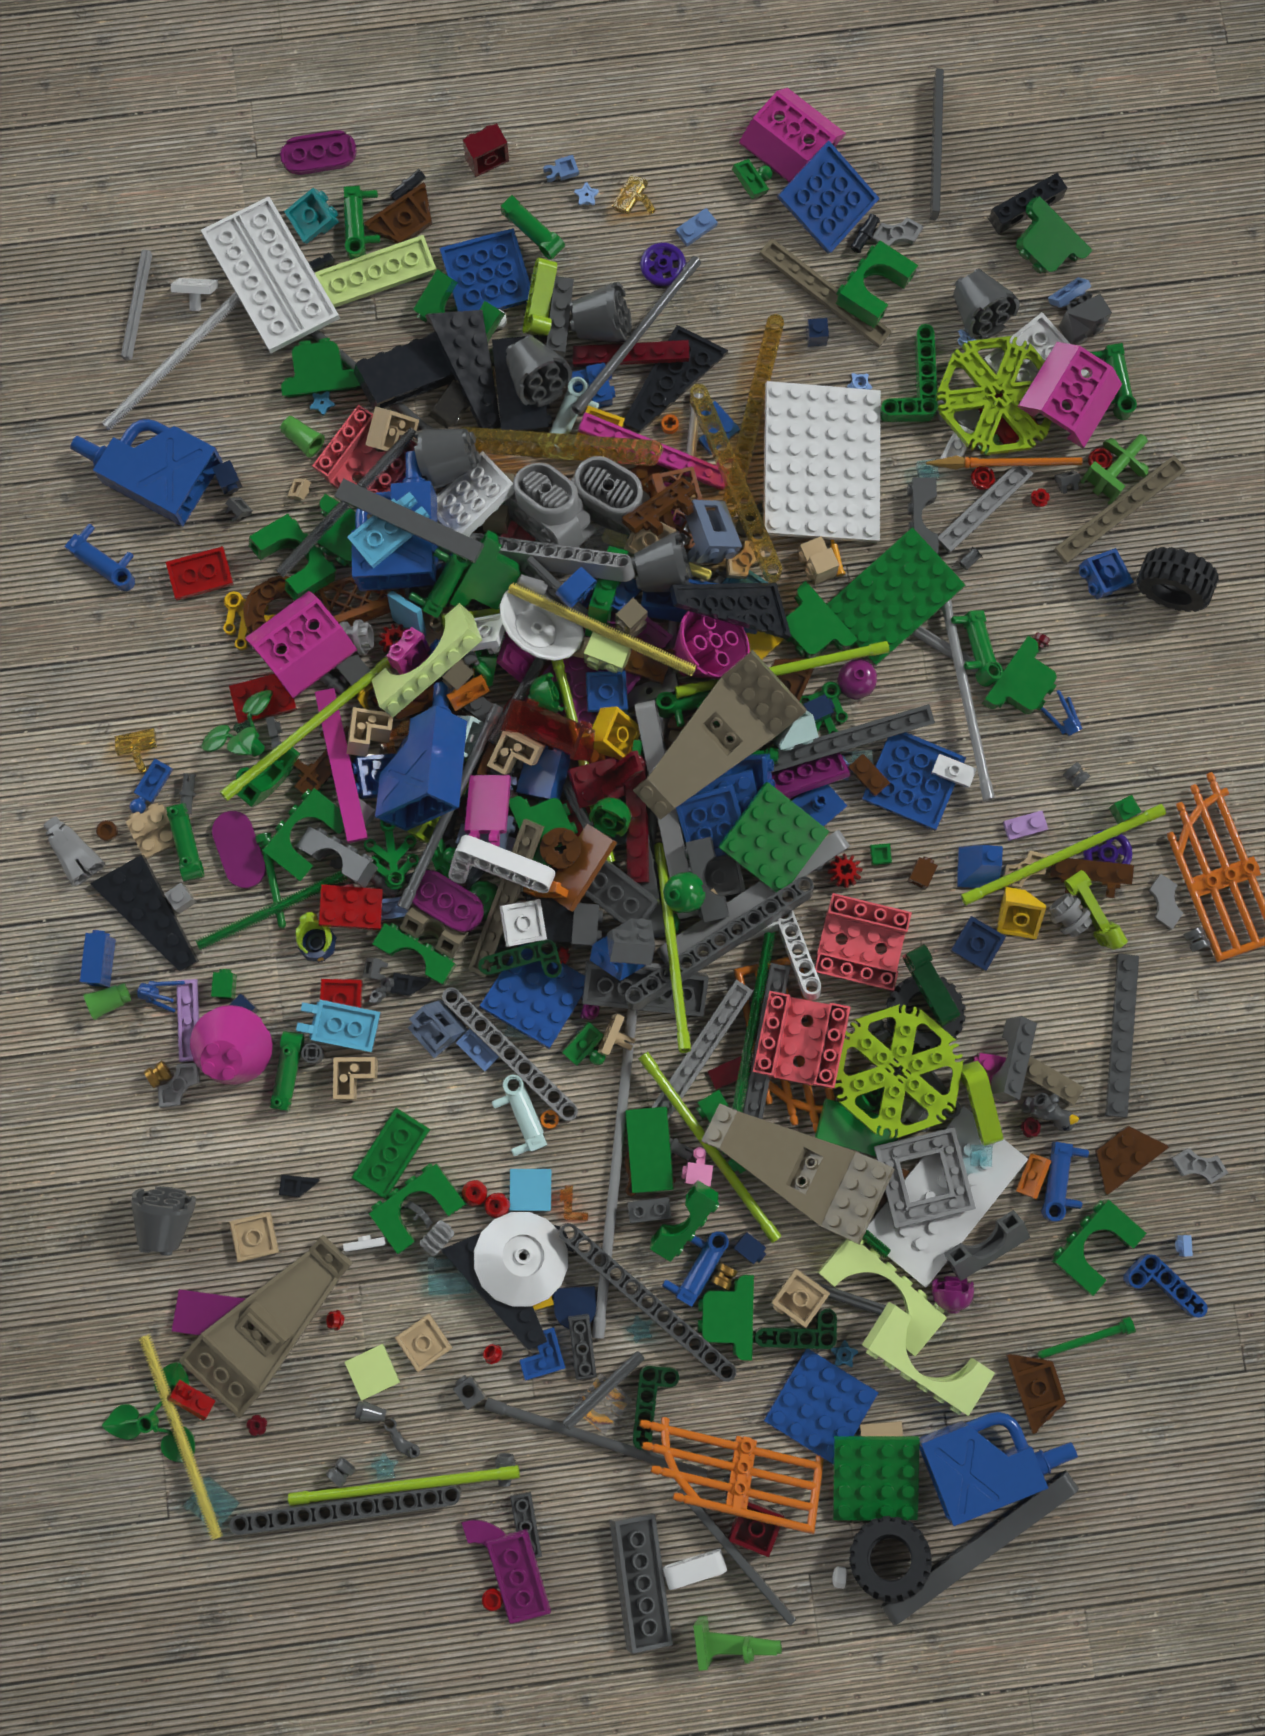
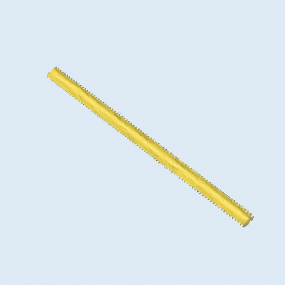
M513 582L509 586L508 593L518 598L520 597V599L561 616L566 620L568 619L573 623L575 622V624L614 640L619 644L621 643L623 646L630 647L632 650H637L641 654L644 653V655L665 665L667 664L669 667H674L678 671L681 670L685 674L688 673V675L692 676L695 672L696 665L693 667L694 664L691 666V663L682 661V658L677 659V656L675 658L673 654L670 656L671 653L668 655L666 651L663 653L664 650L661 652L659 648L656 650L657 647L654 649L652 645L649 647L650 644L647 646L645 642L642 644L643 641L640 643L638 638L633 640V637L631 638V635L629 637V634L626 636L620 630L617 632V629L615 631L613 627L610 629L611 626L608 628L606 624L603 626L604 623L602 625L599 621L596 623L597 620L594 622L592 617L587 619L585 614L584 616L583 613L580 615L574 609L571 611V608L569 610L567 606L565 608L564 606L562 607V604L559 606L560 603L557 605L555 601L553 603V600L550 602L544 596L541 598L542 595L539 597L537 592L534 594L535 591L532 593L530 589L528 591V588L525 590V588H521V585L518 587L519 584L516 586Z
M148 1334L139 1338V1342L142 1344L141 1347L144 1349V1354H146L144 1355L145 1359H147L148 1367L151 1369V1374H153V1381L156 1384V1389H158V1394H160L159 1397L162 1399L161 1402L164 1404L162 1406L165 1409V1414H167L166 1417L169 1419L168 1422L171 1424V1429H173L171 1430L172 1434H175L173 1435L174 1439H177L175 1442L179 1444L177 1445L178 1449H181L179 1450L180 1454H182L181 1457H183L181 1459L185 1462L183 1463L184 1467H187L185 1470H187V1475L190 1477L189 1480L192 1482L191 1485L194 1487V1495H197L195 1496L196 1500H199L197 1503L201 1505L199 1508L203 1510L201 1511L202 1515H205L203 1520L207 1523L205 1524L206 1528H209L207 1529L208 1533H211L209 1535L211 1536L210 1539L213 1538L212 1540L223 1535H221L222 1532L219 1530V1525H217L218 1520H215L217 1517H215L216 1514L213 1512L214 1509L211 1507V1502H209L208 1492L205 1489V1484H203V1479H201L202 1476L199 1474L200 1471H198L199 1468L195 1461V1456H193L194 1453H192V1448L189 1446L190 1443L187 1441L188 1438L185 1436L186 1431H183L184 1426H181L183 1423H181L180 1415L176 1411L177 1408L175 1407L177 1406H174L175 1404L168 1400L171 1390L168 1388L167 1381H165L166 1378L164 1377L166 1376H163L165 1374L163 1373L164 1370L161 1371L163 1369L161 1368L162 1365L159 1363L160 1361H157L159 1358L156 1356L157 1351H154L156 1349L154 1348L155 1346H152L154 1345L153 1341H150L152 1338Z

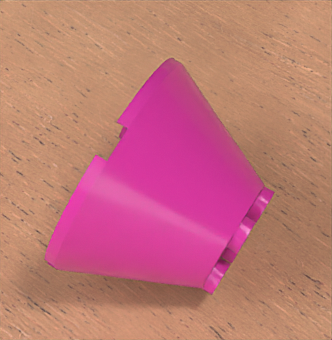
M690 611L686 612L681 621L675 647L672 649L675 650V658L676 656L677 659L682 658V661L691 663V666L694 664L693 667L696 665L692 676L680 670L679 673L682 676L720 679L726 671L750 652L749 641L742 626Z
M233 1005L216 1007L204 1014L195 1024L190 1038L191 1054L197 1067L210 1079L228 1085L247 1083L258 1077L265 1070L271 1059L273 1044L270 1031L267 1030L262 1022L263 1020L258 1015L246 1008Z

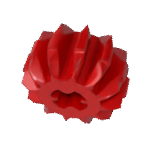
M392 623V629L389 630L385 627L386 634L380 633L379 636L383 640L379 641V645L384 646L382 649L384 653L390 650V647L393 645L392 640L397 638L400 640L403 632L407 630H403L402 624L396 629L395 624Z
M845 853L842 855V860L839 856H836L834 858L836 863L831 861L829 864L834 868L828 870V874H834L830 880L834 881L837 879L836 886L838 887L842 882L844 888H848L849 883L852 886L856 885L854 879L860 880L861 876L857 873L863 871L862 868H856L860 861L852 862L854 859L853 855L848 860ZM844 867L849 868L848 872L850 873L843 875V870H840V868L844 869Z

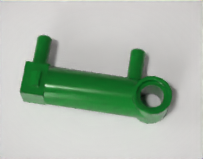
M360 186L343 187L345 249L349 260L366 255L365 244L380 243L379 235L364 236L363 199L378 198V191H362ZM353 248H359L357 251H352Z
M513 195L500 205L501 214L533 241L547 259L552 260L565 248V243L561 237L555 232L548 230Z
M1123 343L1106 345L1104 350L1090 353L1099 359L1104 358V361L1114 368L1122 385L1111 404H1114V416L1117 419L1126 420L1133 414L1137 407V402L1131 390ZM1121 405H1126L1129 410L1123 409Z
M435 549L433 556L446 562V565L426 599L414 592H411L408 598L421 605L424 612L438 619L465 570L472 562L466 559L460 560L453 553L450 556L439 549Z
M984 610L969 611L964 616H953L951 622L952 624H963L964 629L967 630L975 661H966L964 668L978 669L976 672L977 682L984 687H988L1003 676V668L995 659L985 624L987 620Z
M711 690L682 698H677L675 693L662 692L656 698L659 716L671 718L675 715L677 726L684 727L685 721L682 712L696 710L695 704L704 701ZM663 704H670V706H668V707H664V706H662V705H663Z
M186 803L166 807L179 859L182 880L187 882L204 878V868L198 855Z
M283 1031L279 1061L270 1100V1108L290 1111L300 1054L304 1047V1034Z

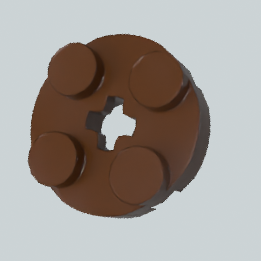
M566 828L552 829L543 836L540 843L541 856L553 868L567 869L575 864L581 854L580 840L572 830ZM559 843L566 846L562 854H559V851H555V847Z

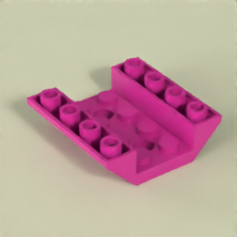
M787 87L776 91L756 113L742 135L739 144L790 182L827 141H830L835 147L846 133ZM782 115L784 120L777 121L774 119V116ZM812 138L814 143L806 144L804 139Z
M1056 342L1017 407L1033 417L1040 413L1070 432L1067 439L1083 449L1122 383L1112 366L1083 347ZM1082 369H1085L1089 372V378H1084L1082 376ZM1063 401L1070 404V410L1063 409Z
M307 591L245 638L278 677L292 698H295L357 651V648L340 624L310 591ZM318 622L319 627L316 630L309 629L310 623ZM286 646L287 651L284 654H278L276 652L277 648Z

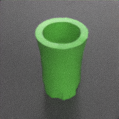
M288 416L280 426L281 432L285 434V437L291 440L308 458L314 456L324 443L325 436L311 429L293 416Z
M125 983L83 994L94 1021L104 1014L124 1006V1003L132 1001Z

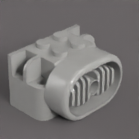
M594 456L584 460L578 466L575 475L571 479L582 500L583 509L589 514L590 520L610 532L628 539L632 531L622 523V517L649 500L650 496L643 491L642 484L634 473L611 459ZM611 486L613 489L605 490L604 487Z
M532 463L520 469L515 475L513 481L514 493L505 500V504L509 508L510 519L536 540L542 543L578 547L596 532V529L590 525V516L583 509L582 500L578 495L575 484L553 466L545 463Z

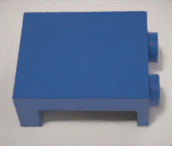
M751 754L721 775L752 769L757 792H759L765 782H769L775 787V780L772 779L771 771L774 770V761L770 759V754Z

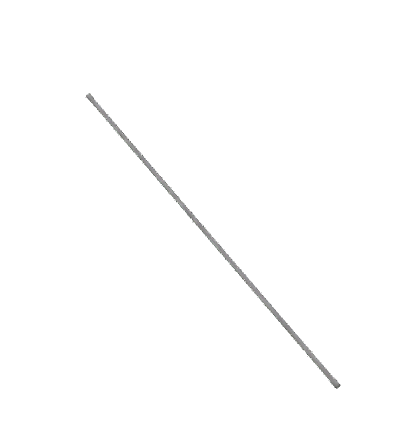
M700 389L692 390L690 403L691 412L686 454L696 457L700 410L703 400V391ZM684 476V479L690 483L691 478ZM679 516V527H681L685 521V519L681 516ZM686 523V525H685V527H684V530H686L687 532H688V523ZM681 533L682 540L679 541L681 544L686 545L687 536ZM668 621L667 632L673 638L666 646V650L675 647L678 622ZM672 667L668 668L666 675L673 673ZM663 704L662 706L668 707L670 704ZM660 717L662 732L666 736L668 718ZM649 808L648 819L654 846L658 818ZM627 1009L625 1035L635 1038L638 1010ZM629 1043L633 1045L631 1051L623 1047L602 1250L611 1258L634 1044ZM603 1255L601 1256L600 1266H602L605 1263V1257ZM601 1274L599 1275L592 1337L604 1339L609 1281Z

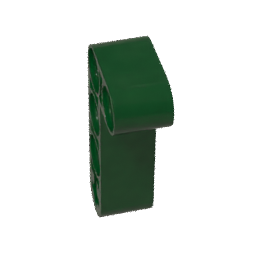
M549 939L485 956L478 963L480 972L485 975L540 960L543 971L548 977L555 978L562 971L556 945ZM544 943H550L553 946V951L550 954L542 953L541 946ZM529 948L533 951V957L530 960L522 958L521 952L523 949ZM510 954L513 957V963L508 966L502 963L503 955ZM498 956L500 969H497V965L491 966L490 971L482 968L485 960L488 959L489 962L496 961L494 957ZM549 963H556L559 968L557 973L549 974L546 969Z
M922 944L902 956L903 961L939 1024L943 1027L961 1017L956 1004L931 962L933 958L926 945Z
M825 1307L817 1312L816 1328L759 1327L754 1332V1340L761 1347L831 1349L837 1341V1315L832 1309ZM824 1312H830L832 1315V1320L829 1323L822 1322L821 1317ZM763 1331H765L767 1335L775 1337L776 1343H773V1339L768 1338L765 1339V1342H762L758 1336L762 1335ZM782 1332L790 1334V1340L787 1343H781L779 1340ZM805 1332L811 1335L810 1342L802 1344L800 1336ZM829 1333L832 1337L831 1342L826 1345L822 1344V1335Z
M646 1364L640 1370L633 1428V1444L637 1449L644 1450L642 1449V1444L636 1439L641 1436V1428L637 1429V1426L640 1425L638 1417L640 1413L647 1412L650 1414L649 1421L654 1422L657 1387L670 1388L676 1386L679 1382V1373L673 1367ZM652 1369L655 1372V1377L652 1380H646L643 1377L645 1370ZM668 1371L674 1372L676 1375L675 1380L671 1383L664 1380V1375ZM646 1390L653 1394L652 1399L647 1402L641 1399V1393ZM645 1429L644 1434L648 1441L645 1440L644 1442H652L653 1430Z

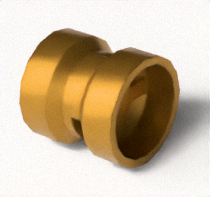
M163 1060L158 1062L154 1069L149 1067L144 1070V1074L153 1088L159 1086L161 1081H168L172 1078V1074Z
M719 1262L717 1266L718 1271L716 1275H713L711 1282L729 1290L732 1285L731 1280L738 1271Z

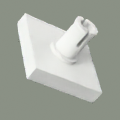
M178 278L171 284V292L189 293V309L191 311L201 310V294H211L218 288V280Z
M500 614L474 618L482 641L471 651L488 649L489 654H493V652L494 654L498 653L505 631Z
M540 899L500 906L506 946L547 939Z

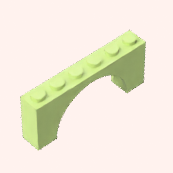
M460 603L445 615L443 636L433 653L420 666L403 675H394L390 670L384 668L371 680L379 707L391 717L397 715L482 641L473 615Z
M844 1239L817 1273L834 1287L846 1277L862 1272L876 1273L891 1281L903 1298L906 1313L912 1316L907 1327L905 1344L906 1350L913 1356H916L947 1319L943 1315L945 1310L936 1303L932 1305L928 1302L927 1299L929 1297L920 1289L918 1291L911 1287L913 1283L904 1275L899 1277L895 1273L897 1269L888 1261L884 1264L879 1259L881 1255L873 1248L868 1250L863 1245L865 1243L863 1239L860 1245Z
M888 1302L862 1344L868 1349L866 1353L876 1360L878 1357L884 1359L883 1365L892 1371L897 1368L901 1371L899 1375L910 1382L913 1379L918 1382L916 1387L925 1393L928 1390L933 1392V1398L944 1404L946 1401L951 1404L949 1409L958 1415L963 1412L969 1416L995 1373L980 1362L970 1358L963 1368L949 1376L929 1377L920 1374L909 1360L905 1344L906 1331L912 1316Z

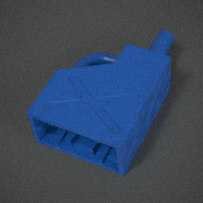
M142 419L132 423L120 440L113 437L107 447L105 445L99 447L80 436L74 437L70 445L71 450L93 461L95 466L93 471L102 484L182 527L213 479L215 473L212 467L223 462L217 449L176 426L169 428L151 419ZM151 431L157 434L134 448L131 447L139 433Z
M409 451L406 453V478L402 480V483H391V491L377 492L376 494L389 500L394 498L398 501L410 492L418 502L410 510L415 512L422 506L430 516L429 519L438 522L437 495L431 481H425L422 478L415 451ZM357 508L355 529L351 533L367 521L368 513ZM413 535L373 569L352 544V578L360 591L434 586L439 577V571L437 570L438 558L433 556V552L435 549H438V546Z
M444 682L434 684L432 707L410 719L409 734L401 742L397 754L380 773L375 817L405 831L459 808L467 721L452 714L448 708L449 699L447 694L450 693V688Z
M1001 1412L988 1413L966 1423L959 1421L919 1437V1450L946 1519L953 1526L1048 1489L1044 1475L1050 1474L1052 1468L1078 1458L1072 1442L1045 1452L1040 1449L1034 1453L1033 1448L1028 1445L1022 1428L1016 1419L1009 1414ZM994 1425L1004 1426L1008 1429L1015 1446L1001 1451L978 1432Z

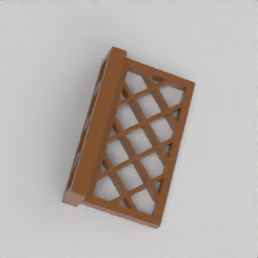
M691 466L650 475L646 480L651 498L667 488L664 486L662 478L669 477L676 482L683 473L690 472V483L696 488V500H702L694 467ZM673 508L659 518L660 522L690 538L688 544L684 545L685 549H691L695 545V543H692L694 540L692 534L684 530L687 523L684 513ZM676 514L685 519L681 527L674 523Z
M352 575L332 582L319 590L324 606L330 613L334 605L343 608L340 614L333 616L339 624L340 622L347 621L350 626H353L355 620L366 622L391 613L387 597L389 594L387 593L388 589L383 591H367L363 598L356 595L358 587ZM346 584H355L352 593L343 590ZM400 588V592H397V594L406 599L403 588ZM331 589L337 591L333 600L325 597L324 592ZM372 591L380 594L378 600L371 601L368 599ZM341 593L349 596L346 604L337 601ZM353 598L362 601L359 607L353 608L349 606Z

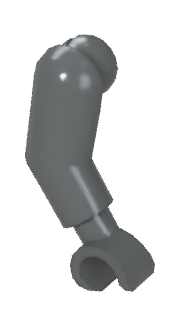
M390 1418L394 1422L393 1427L388 1428L384 1423L385 1429L390 1431V1437L399 1452L410 1458H416L420 1455L419 1446L403 1439L400 1431L396 1428L397 1423L394 1418Z

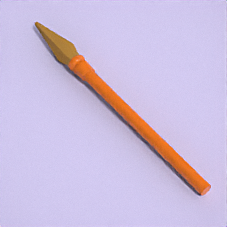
M952 456L928 461L926 464L957 470L969 468V466L974 468L979 466L1082 465L1083 459L1082 457L963 458Z

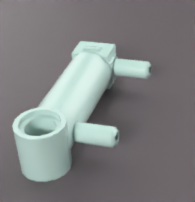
M574 377L569 381L568 390L545 441L547 447L561 453L565 451L575 456H578L580 450L567 444V439L578 416L571 407L589 387L583 378ZM577 384H583V390L580 393L574 392V387ZM591 400L588 406L598 409L599 403Z
M509 1075L503 1082L506 1096L492 1101V1105L496 1109L510 1103L526 1142L511 1149L513 1156H517L527 1151L533 1152L545 1147L547 1142L523 1080L517 1075ZM511 1080L519 1082V1088L516 1091H511L508 1088V1083Z

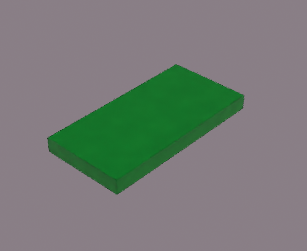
M825 1099L815 1138L875 1157L874 1146L898 1141V1138H896L897 1130H895L893 1138H889L890 1131L888 1129H884L883 1136H879L878 1131L880 1127L878 1126L877 1134L875 1135L839 1102ZM861 1109L872 1119H876L879 1114Z
M667 1107L626 1110L632 1193L674 1190Z
M395 1108L351 1178L387 1200L388 1194L396 1186L431 1129L400 1109Z

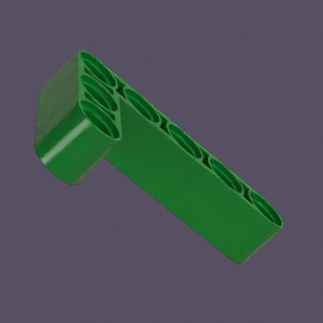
M929 324L919 326L914 339L917 398H889L884 400L880 409V418L884 422L931 421L936 414L938 401H936L935 332ZM920 334H926L929 338H923ZM926 352L929 356L925 357L921 353ZM926 370L930 375H925L922 371ZM923 389H928L931 391V393L927 394L923 391ZM908 407L912 409L913 412H906L904 408ZM929 407L932 412H926L923 408ZM885 408H891L893 412L888 413L885 411Z

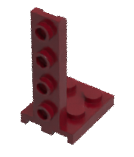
M638 750L628 753L617 763L615 757L569 769L568 773L579 809L596 805L603 798L619 799L625 797L624 785L643 771L644 760L638 754Z

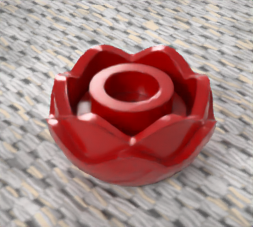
M1096 448L1088 457L1089 466L1096 461L1105 470L1113 463L1111 453L1104 448Z
M979 466L971 473V483L979 490L989 489L995 482L993 470L986 466Z
M479 1180L468 1181L462 1189V1198L470 1206L481 1205L486 1200L488 1194L486 1186Z
M493 1193L485 1200V1211L490 1217L496 1219L508 1213L510 1202L503 1193Z

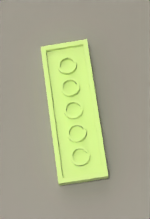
M424 235L314 273L335 308L436 272V266Z

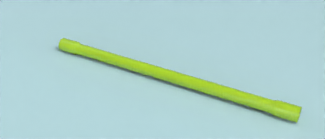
M887 641L865 647L769 668L778 676L861 657L889 653V644ZM719 679L675 686L676 697L682 698L712 690Z
M387 656L243 775L220 791L222 797L229 801L251 780L372 682L371 680L384 668L389 670L391 665Z
M563 659L551 660L579 766L589 764L565 673ZM613 851L607 858L611 863L615 862Z
M1162 804L1154 806L1133 818L1019 870L961 894V899L965 906L992 892L1139 825L1166 815V810Z
M663 843L654 844V854L662 902L677 1025L678 1049L680 1053H687L691 1051V1043L687 1028L673 910L666 904L663 894L665 884L669 880L667 861Z
M649 1052L644 1053L638 1058L641 1064L651 1074L759 1223L770 1242L777 1241L781 1234L763 1213L719 1150L701 1141L705 1131L663 1075Z
M519 1465L491 1470L319 1491L293 1492L288 1494L289 1506L335 1499L492 1480L520 1478Z

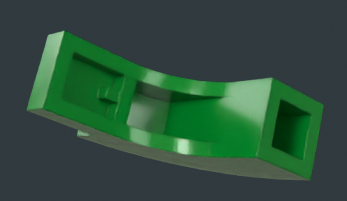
M292 747L245 785L237 795L251 807L258 805L285 781L294 769L293 765L300 756V753Z

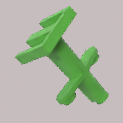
M1139 434L1126 449L1120 447L1115 439H1106L1103 442L1104 448L1118 458L1107 470L1095 461L1080 482L1084 484L1088 480L1095 486L1092 492L1097 496L1101 492L1110 498L1107 504H1112L1125 488V485L1117 477L1127 465L1142 478L1148 475V466L1134 458L1148 442L1147 437Z
M699 1616L693 1625L699 1671L708 1670L713 1661V1656L717 1654L743 1655L745 1664H750V1662L754 1661V1655L777 1656V1654H782L781 1640L754 1638L751 1635L738 1636L709 1632L708 1616Z

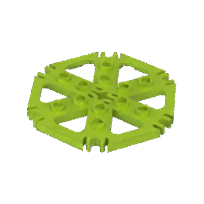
M1012 336L973 340L964 343L962 349L965 353H961L958 349L952 353L936 393L938 395L936 401L942 400L945 403L938 406L941 417L967 448L971 441L973 442L971 445L972 451L976 445H980L982 448L980 454H983L987 447L988 452L986 455L1030 450L1036 445L1033 438H1037L1041 442L1047 436L1052 423L1050 419L1044 417L1042 424L1037 425L1027 412L1017 407L1033 382L1032 380L1015 383L1023 360H1030L1038 370H1040L1045 362L1030 343L1028 349H1025L1027 341H1024L1022 346H1018L1016 344L1017 337L1013 338L1011 344L1010 338ZM992 348H1001L1003 350L1004 356L997 374L982 359L978 351ZM962 368L977 387L950 390L948 385L954 370ZM996 392H1001L1003 394L1002 397L995 398ZM983 408L973 433H966L954 419V413L957 411ZM1001 416L1019 436L1017 443L996 445L993 442Z
M900 1004L855 1019L854 1021L860 1027L854 1022L849 1024L854 1028V1032L850 1034L846 1031L845 1037L849 1039H844L836 1081L840 1080L841 1083L835 1084V1088L840 1087L843 1090L841 1095L836 1096L837 1099L847 1098L839 1103L875 1135L877 1134L878 1126L880 1127L878 1131L879 1136H883L884 1129H888L890 1131L889 1138L895 1136V1130H897L896 1138L942 1123L936 1116L940 1120H946V1117L942 1115V1110L947 1109L950 1113L953 1111V1108L947 1105V1103L951 1104L954 1108L956 1107L964 1061L955 1062V1060L963 1056L962 1054H953V1049L958 1047L959 1044L955 1043L950 1046L949 1043L957 1041L921 1009H919L918 1016H915L917 1013L916 1007H913L911 1014H907L905 1011L906 1005H902L901 1013H899ZM887 1017H892L896 1021L891 1050L869 1032L868 1026L870 1023ZM919 1024H925L940 1037L941 1044L938 1047L912 1055L916 1028ZM850 1047H854L876 1068L852 1076L846 1075L844 1064L847 1050ZM948 1066L952 1069V1078L949 1093L946 1095H941L919 1076ZM893 1067H902L901 1073L903 1076H894L893 1073L895 1071ZM883 1088L879 1116L876 1119H872L855 1104V1098ZM905 1092L928 1112V1117L925 1120L911 1125H903L900 1118Z

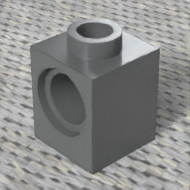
M464 1375L455 1382L457 1386L453 1390L467 1410L486 1397L472 1375L468 1378ZM464 1386H472L474 1394L472 1396L464 1395Z

